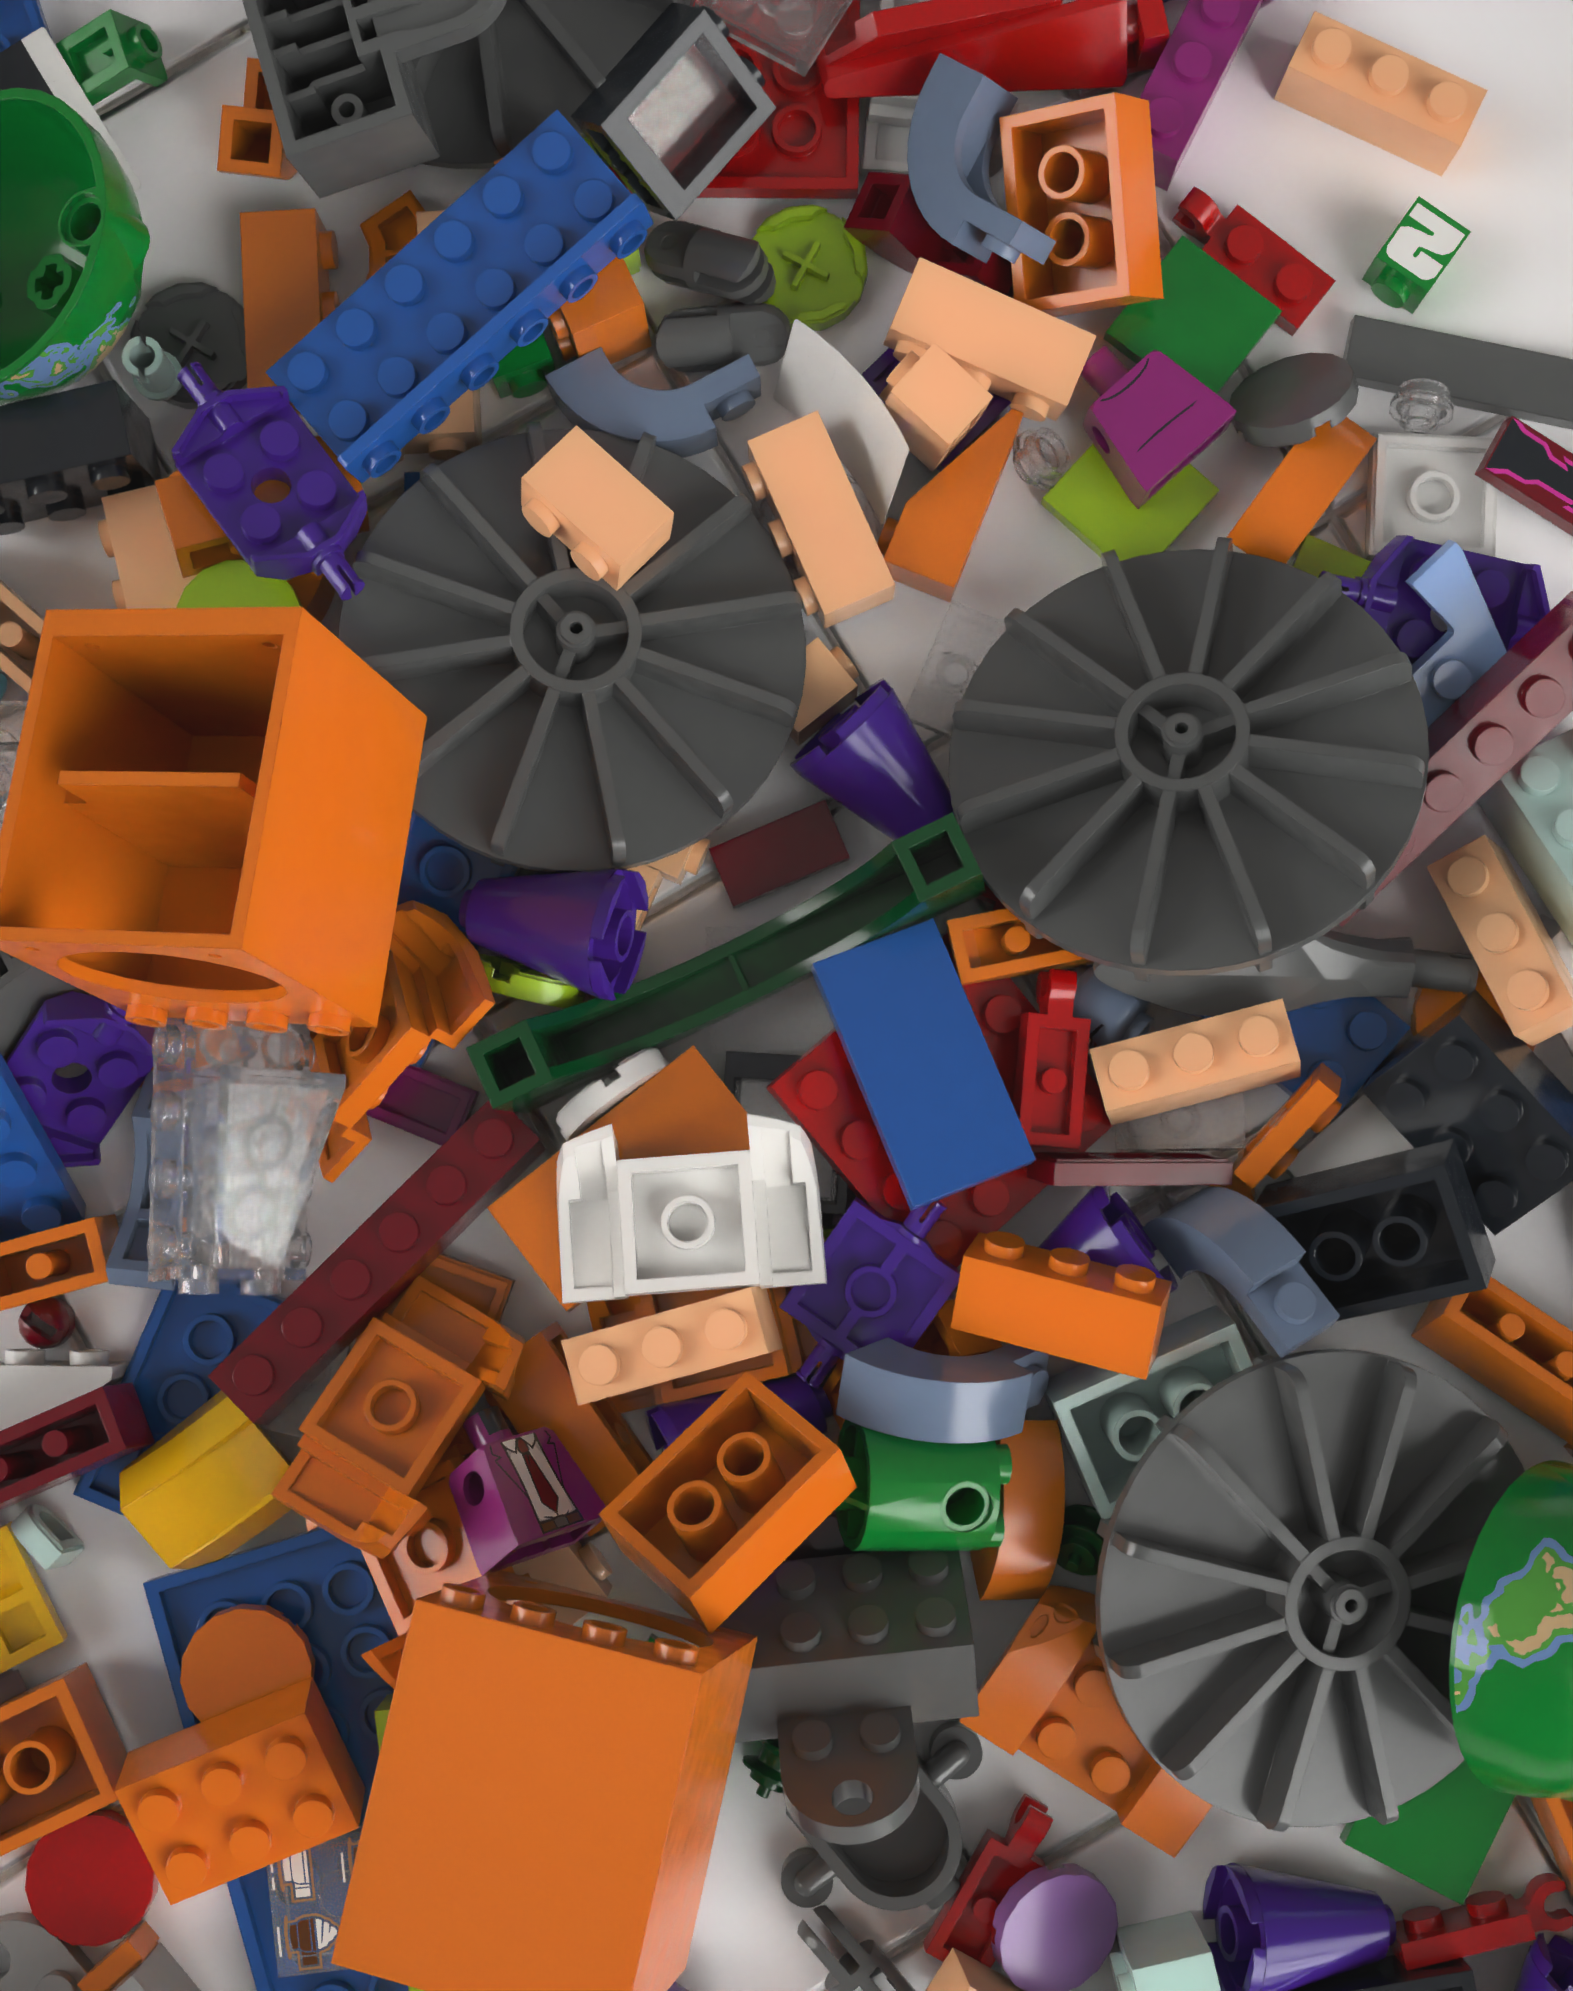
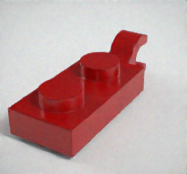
M1193 187L1178 206L1179 211L1172 219L1181 230L1204 244L1202 248L1204 252L1281 309L1282 312L1275 321V324L1291 336L1296 333L1336 281L1238 204L1228 217L1225 218L1219 211L1216 203L1197 187Z
M1049 969V972L1040 971L1036 986V998L1040 1013H1021L1013 1106L1029 1144L1032 1146L1080 1150L1091 1019L1073 1017V1006L1077 989V971Z
M1024 1794L1013 1812L1005 1837L987 1828L958 1879L961 1883L960 1887L945 1902L923 1941L926 1953L944 1962L954 1947L992 1968L996 1960L993 1956L991 1944L992 1942L995 1945L996 1929L992 1926L998 1905L1009 1888L1028 1872L1046 1866L1044 1860L1034 1855V1852L1046 1836L1053 1822V1818L1046 1814L1048 1806Z
M1543 1873L1530 1880L1524 1894L1518 1899H1515L1511 1894L1505 1895L1501 1891L1491 1890L1472 1894L1465 1899L1466 1905L1441 1910L1436 1906H1421L1410 1909L1402 1914V1920L1396 1921V1939L1393 1945L1390 1946L1391 1950L1405 1969L1409 1971L1536 1940L1534 1932L1544 1930L1554 1932L1565 1931L1573 1926V1915L1566 1908L1545 1911L1544 1902L1550 1894L1567 1890L1566 1884L1557 1874Z

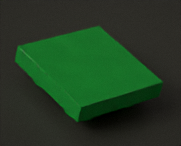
M1182 235L1161 262L1164 299L1127 305L1107 329L1103 339L1135 364L1140 362L1151 351H1161L1218 395L1275 323L1282 310Z
M1464 1760L1454 1771L1430 1789L1399 1805V1818L1397 1821L1382 1825L1373 1817H1368L1346 1823L1339 1838L1344 1844L1463 1905L1516 1795L1498 1792L1483 1785L1470 1771Z

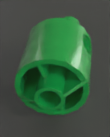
M846 1419L844 1420L838 1436L837 1446L841 1449L857 1486L835 1509L839 1532L847 1548L851 1551H974L985 1547L1001 1546L1004 1539L1005 1525L1003 1513L1000 1509L1001 1485L1009 1483L1012 1475V1457L1007 1444H996L995 1440L961 1444L918 1441L881 1433Z

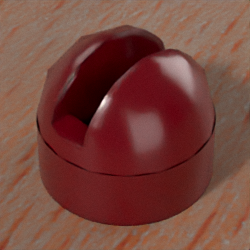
M58 1297L29 1303L23 1308L19 1317V1333L26 1343L36 1348L48 1349L60 1346L71 1337L75 1329V1314L71 1306ZM33 1313L42 1321L57 1329L52 1337L31 1321Z

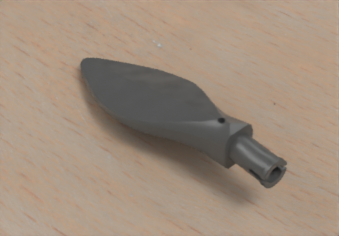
M1333 930L1328 931L1326 934L1295 951L1273 959V968L1260 973L1255 965L1239 970L1207 975L1165 976L1152 974L1149 982L1136 981L1131 971L1108 967L1096 962L1093 963L1095 976L1101 982L1116 990L1168 1009L1211 1017L1283 998L1286 1012L1310 1005L1349 997L1408 998L1411 987L1462 992L1468 995L1476 988L1479 967L1471 953L1458 954L1414 949L1410 937L1375 939L1344 934Z

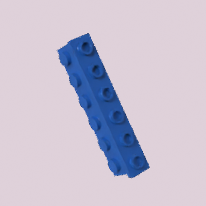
M557 109L266 371V374L277 386L286 387L289 401L338 457L337 460L345 470L363 484L369 477H380L392 469L401 457L402 453L400 450L419 433L427 434L439 427L450 413L449 406L468 389L474 391L487 384L499 369L498 362L517 345L524 347L535 341L548 326V318L565 302L574 303L589 293L598 280L597 274L616 257L623 259L635 252L646 239L647 229L654 222L644 202L638 195L630 193Z

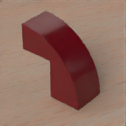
M868 173L843 227L853 237L881 257L912 274L921 257L1004 295H1008L1013 284L1010 261L992 252L987 263H984L942 238L931 228L918 208L908 174Z

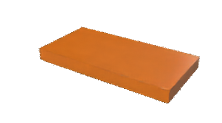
M694 1045L580 1134L583 1135L612 1124L618 1141L619 1160L750 1150L746 1110ZM559 1150L488 1206L487 1209L565 1311L571 1312L581 1303L562 1304L556 1184Z

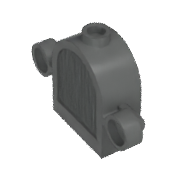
M959 1721L946 1722L934 1731L929 1744L931 1758L925 1762L917 1752L920 1791L912 1813L896 1830L875 1841L843 1845L820 1840L804 1831L793 1820L786 1807V1815L813 1846V1848L804 1847L793 1851L783 1863L781 1886L787 1899L803 1908L818 1906L829 1897L833 1887V1878L837 1876L845 1887L858 1899L873 1907L884 1910H909L927 1904L931 1910H934L947 1902L956 1893L961 1884L956 1878L955 1873L961 1859L962 1834L955 1804L944 1783L949 1779L959 1780L967 1778L979 1768L983 1751L977 1733ZM849 1798L838 1804L836 1809L846 1815H856L866 1811L871 1803L862 1798Z

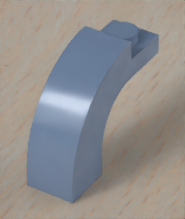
M940 53L919 94L909 130L907 151L908 175L916 204L931 228L942 238L984 263H987L992 252L1013 264H1015L1020 253L1044 265L1056 241L1026 222L1002 210L997 204L990 186L989 166L995 142L1000 134L999 117L1010 115L1018 98L985 75Z

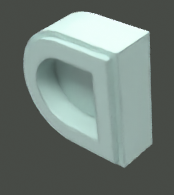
M30 1504L11 1523L12 1531L18 1541L45 1570L70 1564L85 1549L84 1543L56 1514L41 1505Z

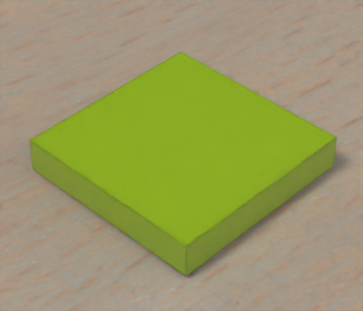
M1092 444L1042 498L1041 505L1100 558L1101 553L1114 549L1119 561H1123L1136 556L1165 552L1210 504L1220 490L1195 467L1188 464L1144 505L1137 509L1126 495L1095 445Z

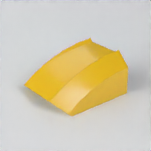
M221 1390L119 1473L120 1511L170 1569L195 1568L222 1559L291 1510L271 1495L291 1465V1462L259 1424H254Z

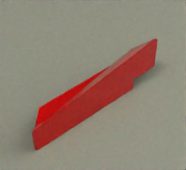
M930 0L873 11L855 22L856 37L826 43L820 42L813 47V53L823 94L829 99L919 95L940 53L985 75L1008 92L1122 87L1127 79V0H1076L1062 4L1063 0Z

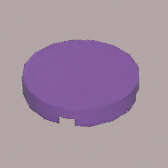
M1061 1863L1065 1868L1049 1870L1046 1866L1028 1872L1009 1888L995 1911L992 1926L996 1929L995 1945L991 1942L993 1956L1013 1984L1025 1991H1069L1077 1988L1100 1969L1113 1948L1118 1928L1116 1902L1105 1885L1094 1873L1077 1864Z

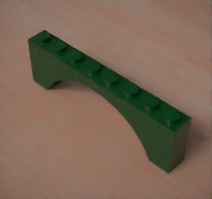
M952 812L890 842L882 851L852 873L770 921L688 961L631 984L625 994L614 993L616 1000L610 1001L594 998L562 1010L524 1019L465 1049L492 1108L527 1114L616 1071L615 1068L619 1066L618 1063L643 1049L657 1047L660 1050L812 977V963L930 920L986 893L982 872Z

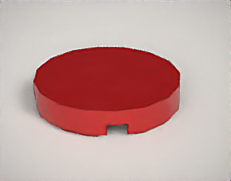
M97 1810L44 1835L38 1840L27 1863L25 1892L32 1914L49 1934L71 1945L98 1947L122 1938L144 1918L158 1892L159 1881L128 1818L114 1810Z

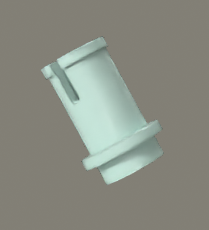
M140 336L132 338L125 344L121 354L122 364L132 374L133 383L139 393L147 399L154 401L168 400L176 395L182 387V384L177 379L182 366L176 357L163 351L159 343L151 337L146 336V345Z

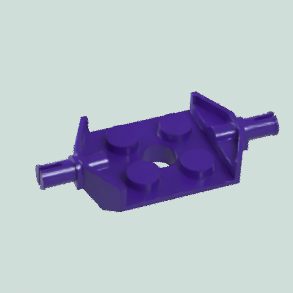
M190 363L191 372L186 366L182 368L178 373L177 379L198 406L171 450L175 467L257 577L287 580L314 571L317 576L322 573L325 575L339 594L341 600L351 599V590L355 596L363 590L365 583L345 559L344 551L356 538L368 511L366 494L363 490L357 493L290 405L286 387L272 386L233 389L224 392L217 388L203 369L201 363ZM268 480L282 481L291 489L285 499L276 503L263 502L254 495V492L261 483Z
M1398 535L1375 555L1362 577L1355 576L1354 579L1336 574L1333 575L1341 579L1342 593L1360 605L1384 629L1399 651L1407 654L1411 665H1413L1447 630L1440 631L1433 625L1431 608L1405 581L1442 545L1413 539L1414 537L1409 535ZM1463 550L1504 647L1508 652L1550 612L1541 566ZM1322 571L1318 578H1320L1327 571Z
M74 991L45 1000L5 1061L65 1167L99 1165L101 1162L100 1143L144 1081L146 1075H148L157 1061L160 1068L165 1069L168 1065L165 1044L154 1027L128 1022L125 1020L126 1011L95 996ZM71 1063L81 1064L88 1068L83 1074L71 1078L61 1077L54 1072L57 1068L68 1066Z

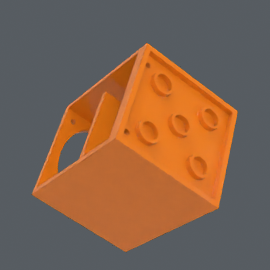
M303 607L46 610L0 833V950L126 1011L125 1020L137 1025L165 1027L167 1018L185 1019L184 1022L197 1028L225 1030L227 1021H246L245 1025L254 1030L269 1033H285L288 1029V1023L308 1024L307 1029L331 1036L349 1035L350 1026L377 1028L427 716Z
M502 1570L461 1584H443L442 1590L415 1599L331 1963L424 1991H667L686 1968L758 1636L720 1626L710 1635L693 1619ZM507 1600H520L513 1602L512 1606L506 1603ZM529 1602L573 1608L625 1620L671 1634L695 1645L667 1638H656L655 1643L626 1638L628 1632L626 1628L599 1620H584L582 1628L555 1621L556 1610Z

